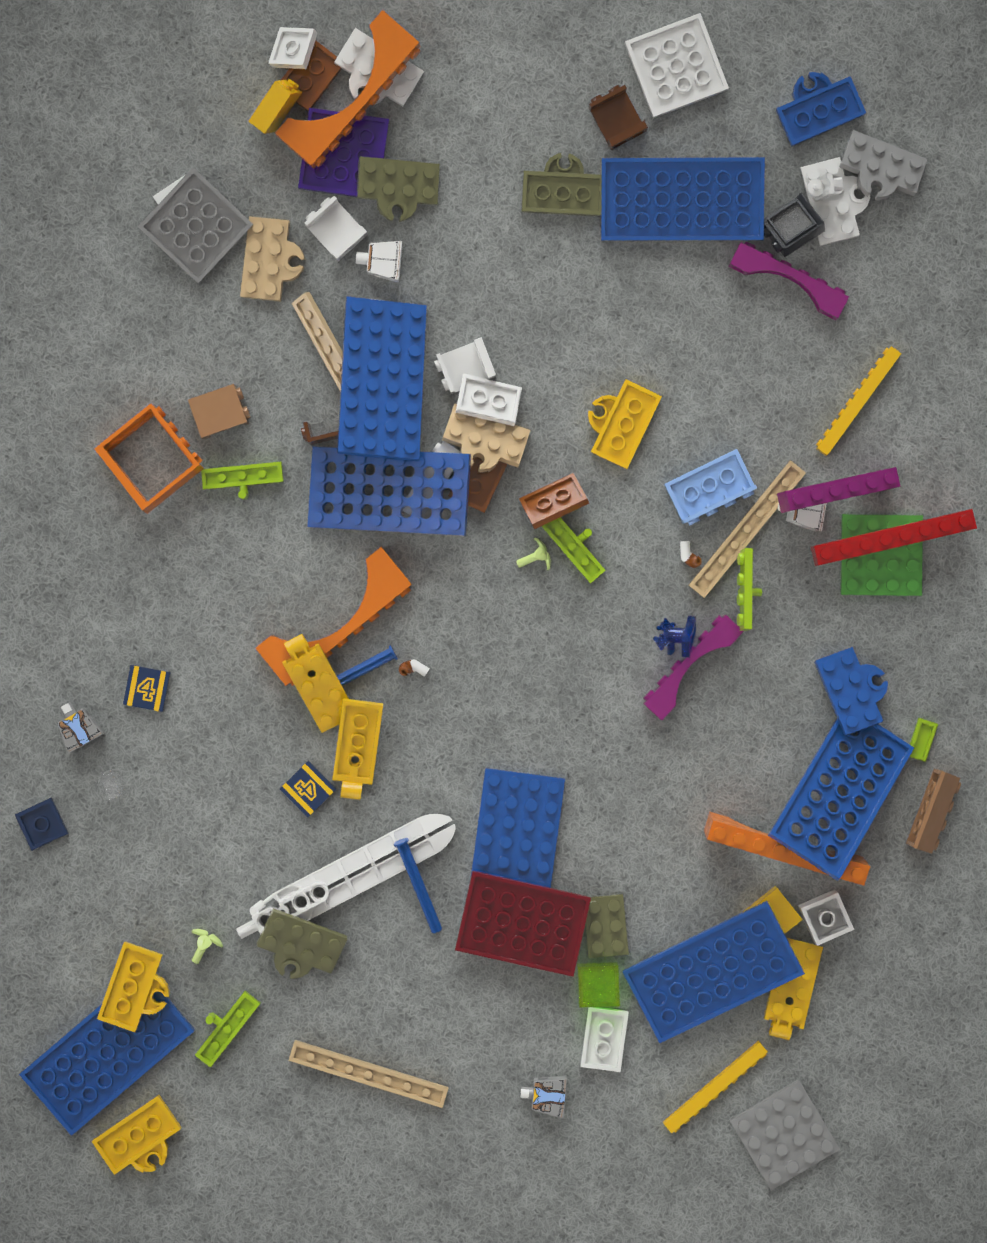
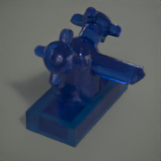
M688 616L684 628H677L674 622L670 623L667 618H664L660 626L656 627L658 631L662 630L664 632L659 634V637H653V640L656 641L660 650L667 647V655H672L675 652V643H679L682 648V657L690 658L696 636V616Z

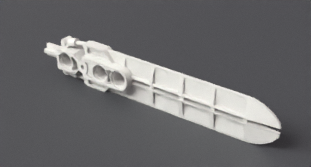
M428 814L395 829L272 893L264 901L260 900L250 908L253 920L236 928L238 935L241 939L256 931H259L261 935L265 926L261 922V916H270L273 908L306 921L311 920L406 870L400 853L378 864L374 862L398 850L393 845L396 841L408 838L409 841L407 843L409 844L425 836L426 839L409 847L415 863L418 864L437 854L448 845L454 835L455 824L429 836L428 833L449 823L452 819L450 816L443 814ZM371 863L372 867L351 878L348 877L349 874ZM344 877L345 881L329 888L328 885ZM322 887L325 890V895L322 897L316 896L314 889ZM299 896L305 897L307 904L305 906L298 905L296 898ZM273 898L277 900L280 905L279 907L272 905L266 907V903H268Z

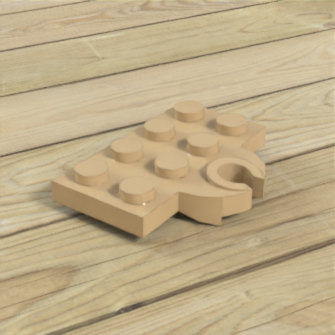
M249 216V221L253 225L247 231L240 297L281 302L283 282L297 279L304 270V267L301 265L291 267V258L298 257L301 260H305V256L300 247L288 241L289 220Z
M454 403L442 441L461 447V454H471L470 470L474 464L473 458L479 457L483 461L478 468V472H490L499 461L515 467L519 466L530 433L529 429L455 413L457 404Z

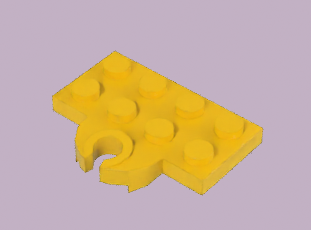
M625 379L617 397L605 395L596 399L592 405L602 406L605 413L602 417H597L593 411H588L589 424L599 434L591 453L627 470L662 396Z
M124 942L97 1019L136 1032L142 1013L151 1015L163 1009L167 1003L165 1001L157 1002L154 999V993L158 991L165 997L170 996L168 983L163 977L156 974L163 954Z
M157 1095L94 1138L91 1142L114 1175L129 1164H132L136 1170L142 1173L152 1172L157 1168L149 1161V1156L152 1154L157 1155L159 1164L162 1166L168 1156L166 1139L182 1127L161 1096Z

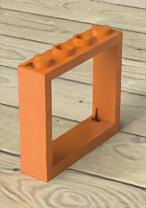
M151 403L95 448V451L138 506L147 514L204 469L200 464L202 459L196 452L192 454L188 449L191 446L188 441L176 434L178 431L177 427L171 421L168 423L165 420L166 414L161 407L158 406L156 408ZM155 416L192 463V466L147 501L109 452Z

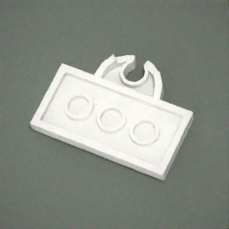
M357 28L353 30L334 62L335 65L340 66L351 74L349 91L354 100L358 97V90L365 88L368 83L375 59L374 39ZM408 61L405 64L407 67L400 75L397 74L392 79L393 84L389 89L383 90L379 94L380 98L374 105L388 97L403 107L424 71Z
M840 157L800 168L805 190L810 180L818 179L827 173H832L833 178L842 177L843 190L835 191L834 195L821 201H815V197L807 193L809 203L822 218L825 225V232L817 236L820 246L858 237L860 234L855 216L861 214L866 209L870 200V195L862 199H857L854 196V191L858 189L857 177L844 175L843 168L839 167L841 163Z

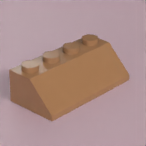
M934 768L906 844L931 854L933 850L937 849L940 841L938 839L939 833L945 829L947 820H945L947 812L950 813L954 805V801H952L953 796L958 793L961 786L959 777Z

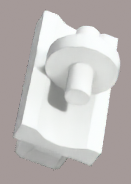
M827 173L818 179H812L806 185L807 193L815 197V201H821L834 195L835 191L843 190L842 177L833 178L832 173Z

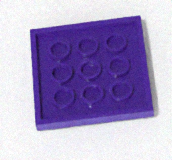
M309 108L307 121L324 119L339 112ZM364 116L360 121L356 120L352 125V131L346 137L342 136L338 147L333 152H328L325 156V162L320 167L316 166L313 169L302 159L298 189L357 197L359 157L384 159L389 119Z

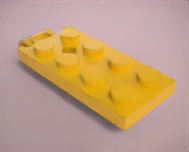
M303 634L285 642L284 645L292 658L282 663L321 733L339 725L343 699H349L319 643L310 648ZM314 670L315 675L309 676L308 672Z
M343 699L332 777L333 781H342L341 798L360 800L362 784H373L383 703ZM357 756L359 761L357 763L352 762V757Z
M787 938L805 974L770 990L764 1019L772 1020V1027L769 1029L770 1036L790 1040L793 1026L804 1029L823 947ZM791 997L793 999V1003L791 1005H787L786 998Z

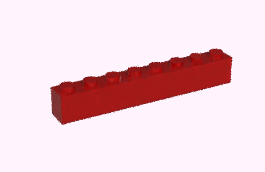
M973 509L811 546L814 565L819 566L977 529Z

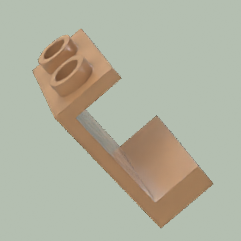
M231 384L188 399L202 439L209 438L212 434L241 424H249L247 419L251 417L247 406L243 407L241 400L244 399L240 387L236 388L235 384Z

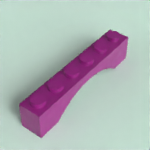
M741 242L728 267L744 275L769 273L787 278L799 285L809 295L819 313L835 321L839 318L849 296L845 295L846 292L838 287L833 289L827 286L828 283L820 278L814 279L809 276L810 273L802 269L796 270L791 267L792 264L785 260L778 261L773 258L774 255L767 251L760 252L755 249V245L749 242Z
M893 467L777 493L780 511L785 513L901 486L897 468Z
M723 615V617L717 616L711 623L713 625L712 629L709 632L705 630L698 637L700 642L695 647L691 645L685 651L686 657L681 662L677 660L670 668L672 672L669 676L664 675L657 682L658 688L655 691L650 690L643 697L646 700L643 704L660 720H663L676 706L678 687L688 668L699 657L709 651L731 646L744 632L740 631V627L727 615Z

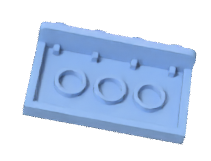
M737 449L664 484L682 523L688 522L689 526L700 521L699 516L706 513L708 517L718 512L717 507L724 505L727 508L737 503L736 498L742 496L745 499L754 495L753 490L757 489Z

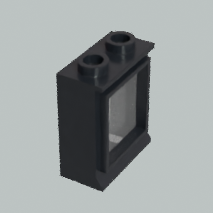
M802 193L764 218L765 238L769 237L772 240V246L777 253L781 252L784 257L825 232L824 221Z

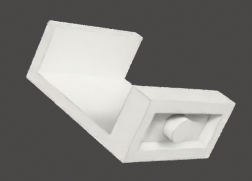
M333 196L331 199L329 197L321 203V208L317 212L312 211L305 218L307 220L305 226L337 261H340L368 234L342 207L337 198Z
M482 337L475 339L473 343L442 355L440 353L436 354L438 359L434 361L438 372H443L445 379H442L445 391L450 390L451 394L460 391L463 374L488 380L496 377Z

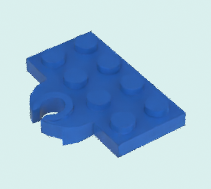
M809 72L808 77L814 82L812 89H807L804 86L803 76L797 80L792 93L794 101L776 108L777 115L791 147L866 114L851 76L832 84L829 78L822 72Z
M853 647L815 660V666L844 736L883 722L876 703L886 694L888 681H884L880 686H875L872 683V677H881L885 674L881 669L869 664L860 665Z

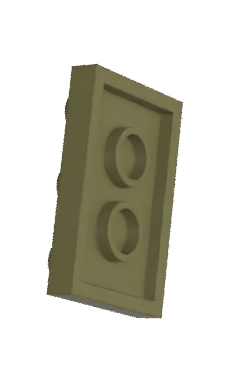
M623 894L591 897L585 923L588 958L629 955Z

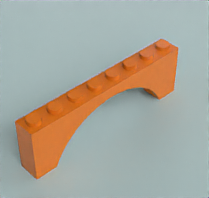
M383 10L369 25L375 45L374 65L368 83L355 101L339 113L324 119L303 121L288 118L275 132L282 142L313 169L316 166L320 167L325 162V156L328 152H333L338 147L342 136L346 137L352 131V125L356 120L360 121L366 115L365 110L379 100V94L383 90L386 91L393 84L392 79L397 74L400 75L407 67L405 64L410 59H415L420 53V43Z
M382 547L366 558L368 572L367 587L363 601L355 615L337 632L320 640L307 642L310 648L319 643L325 656L328 658L333 654L331 650L334 647L338 646L341 648L349 641L347 639L352 633L357 635L364 629L362 625L369 620L372 623L380 616L378 613L383 608L388 610L396 603L394 601L396 597L400 595L403 598L411 591L409 588L412 585L411 582ZM271 635L255 649L285 686L288 684L293 686L294 683L282 663L292 658L284 645L287 640Z
M709 812L704 828L707 840L826 874L769 837L768 834L743 825L729 817ZM826 850L830 857L835 856V851ZM854 854L840 879L864 886L870 865L864 857Z

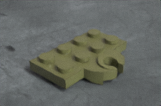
M558 153L549 158L544 172L524 171L522 212L601 216L602 175L584 174L583 164L573 154L569 153L568 155L570 166L566 169L559 166L562 155Z
M360 156L357 198L377 200V208L380 214L390 221H393L394 218L392 207H400L402 214L399 217V222H402L413 215L417 204H438L440 164Z
M273 908L258 939L257 947L274 952L275 968L282 976L285 974L284 968L286 965H295V969L290 972L289 976L290 979H296L308 974L312 967L332 973L348 938L344 934Z

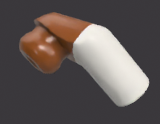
M681 541V560L692 568L700 566L702 559L690 551V541Z
M412 659L400 665L399 673L407 676L410 673L418 672L425 677L430 668Z

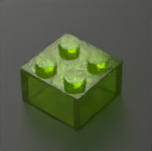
M617 962L577 964L579 1008L620 1006L619 967Z

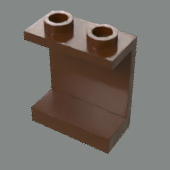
M619 85L614 86L608 91V94L603 97L602 95L594 97L589 104V110L611 150L647 132L648 129L645 121H641L626 93L627 87L625 85L621 87Z
M303 422L304 428H301L302 436L305 442L308 441L310 445L338 439V431L313 437L310 424Z

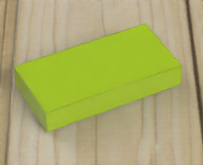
M918 718L909 744L914 749L909 757L926 762L938 727L937 723Z

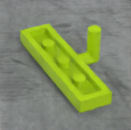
M282 462L201 470L203 490L240 487L238 496L243 500L248 498L249 485L284 482Z
M561 517L541 526L590 584L606 571L583 544L592 535L591 529H585L580 535L576 536Z
M744 548L740 550L737 556V564L740 565V573L737 575V585H740L737 595V605L740 606V614H737V626H740V631H749L752 629V596H762V588H752L753 548Z
M244 991L223 1019L213 1012L209 1013L205 1019L206 1023H214L217 1027L195 1056L211 1068L261 1002L247 991Z

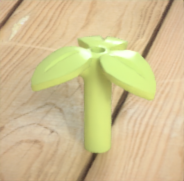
M534 538L539 547L534 553L517 560V565L520 568L536 560H545L547 570H550L551 559L549 553H547V548L541 540Z
M193 929L191 931L200 936L198 937V948L192 958V962L199 964L205 950L211 946L212 942L221 948L223 947L220 939L214 934L208 935V931L202 929Z

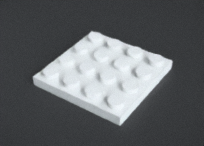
M701 13L627 40L624 43L653 119L729 89Z

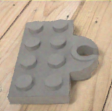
M852 130L839 167L858 174V190H861L867 197L872 191L871 185L878 186L880 191L876 194L875 200L884 199L885 201L894 193L895 189L915 196L927 159Z

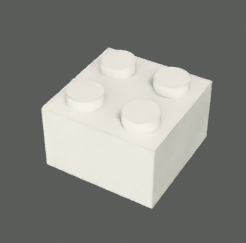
M836 890L829 891L797 905L811 938L817 946L854 930L839 893Z

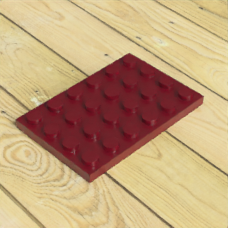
M472 871L455 951L574 977L591 897Z

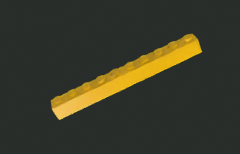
M892 346L883 351L882 354L884 356L878 358L875 362L876 367L870 369L868 378L862 380L860 389L857 388L854 391V397L852 399L849 398L846 402V408H842L838 413V419H834L830 430L827 429L825 431L823 440L820 439L817 442L816 449L825 456L830 453L902 354Z
M757 1041L663 1121L664 1125L671 1133H676L681 1128V1125L687 1124L692 1116H696L700 1112L701 1108L707 1107L712 1099L715 1100L721 1091L727 1090L728 1085L735 1083L740 1075L743 1076L747 1073V1069L754 1067L759 1059H763L767 1055L768 1051Z

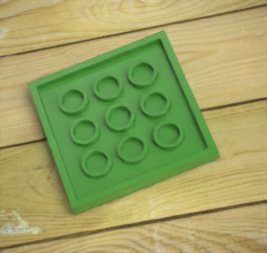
M842 514L841 539L922 521L923 515ZM923 541L841 560V595L922 596Z

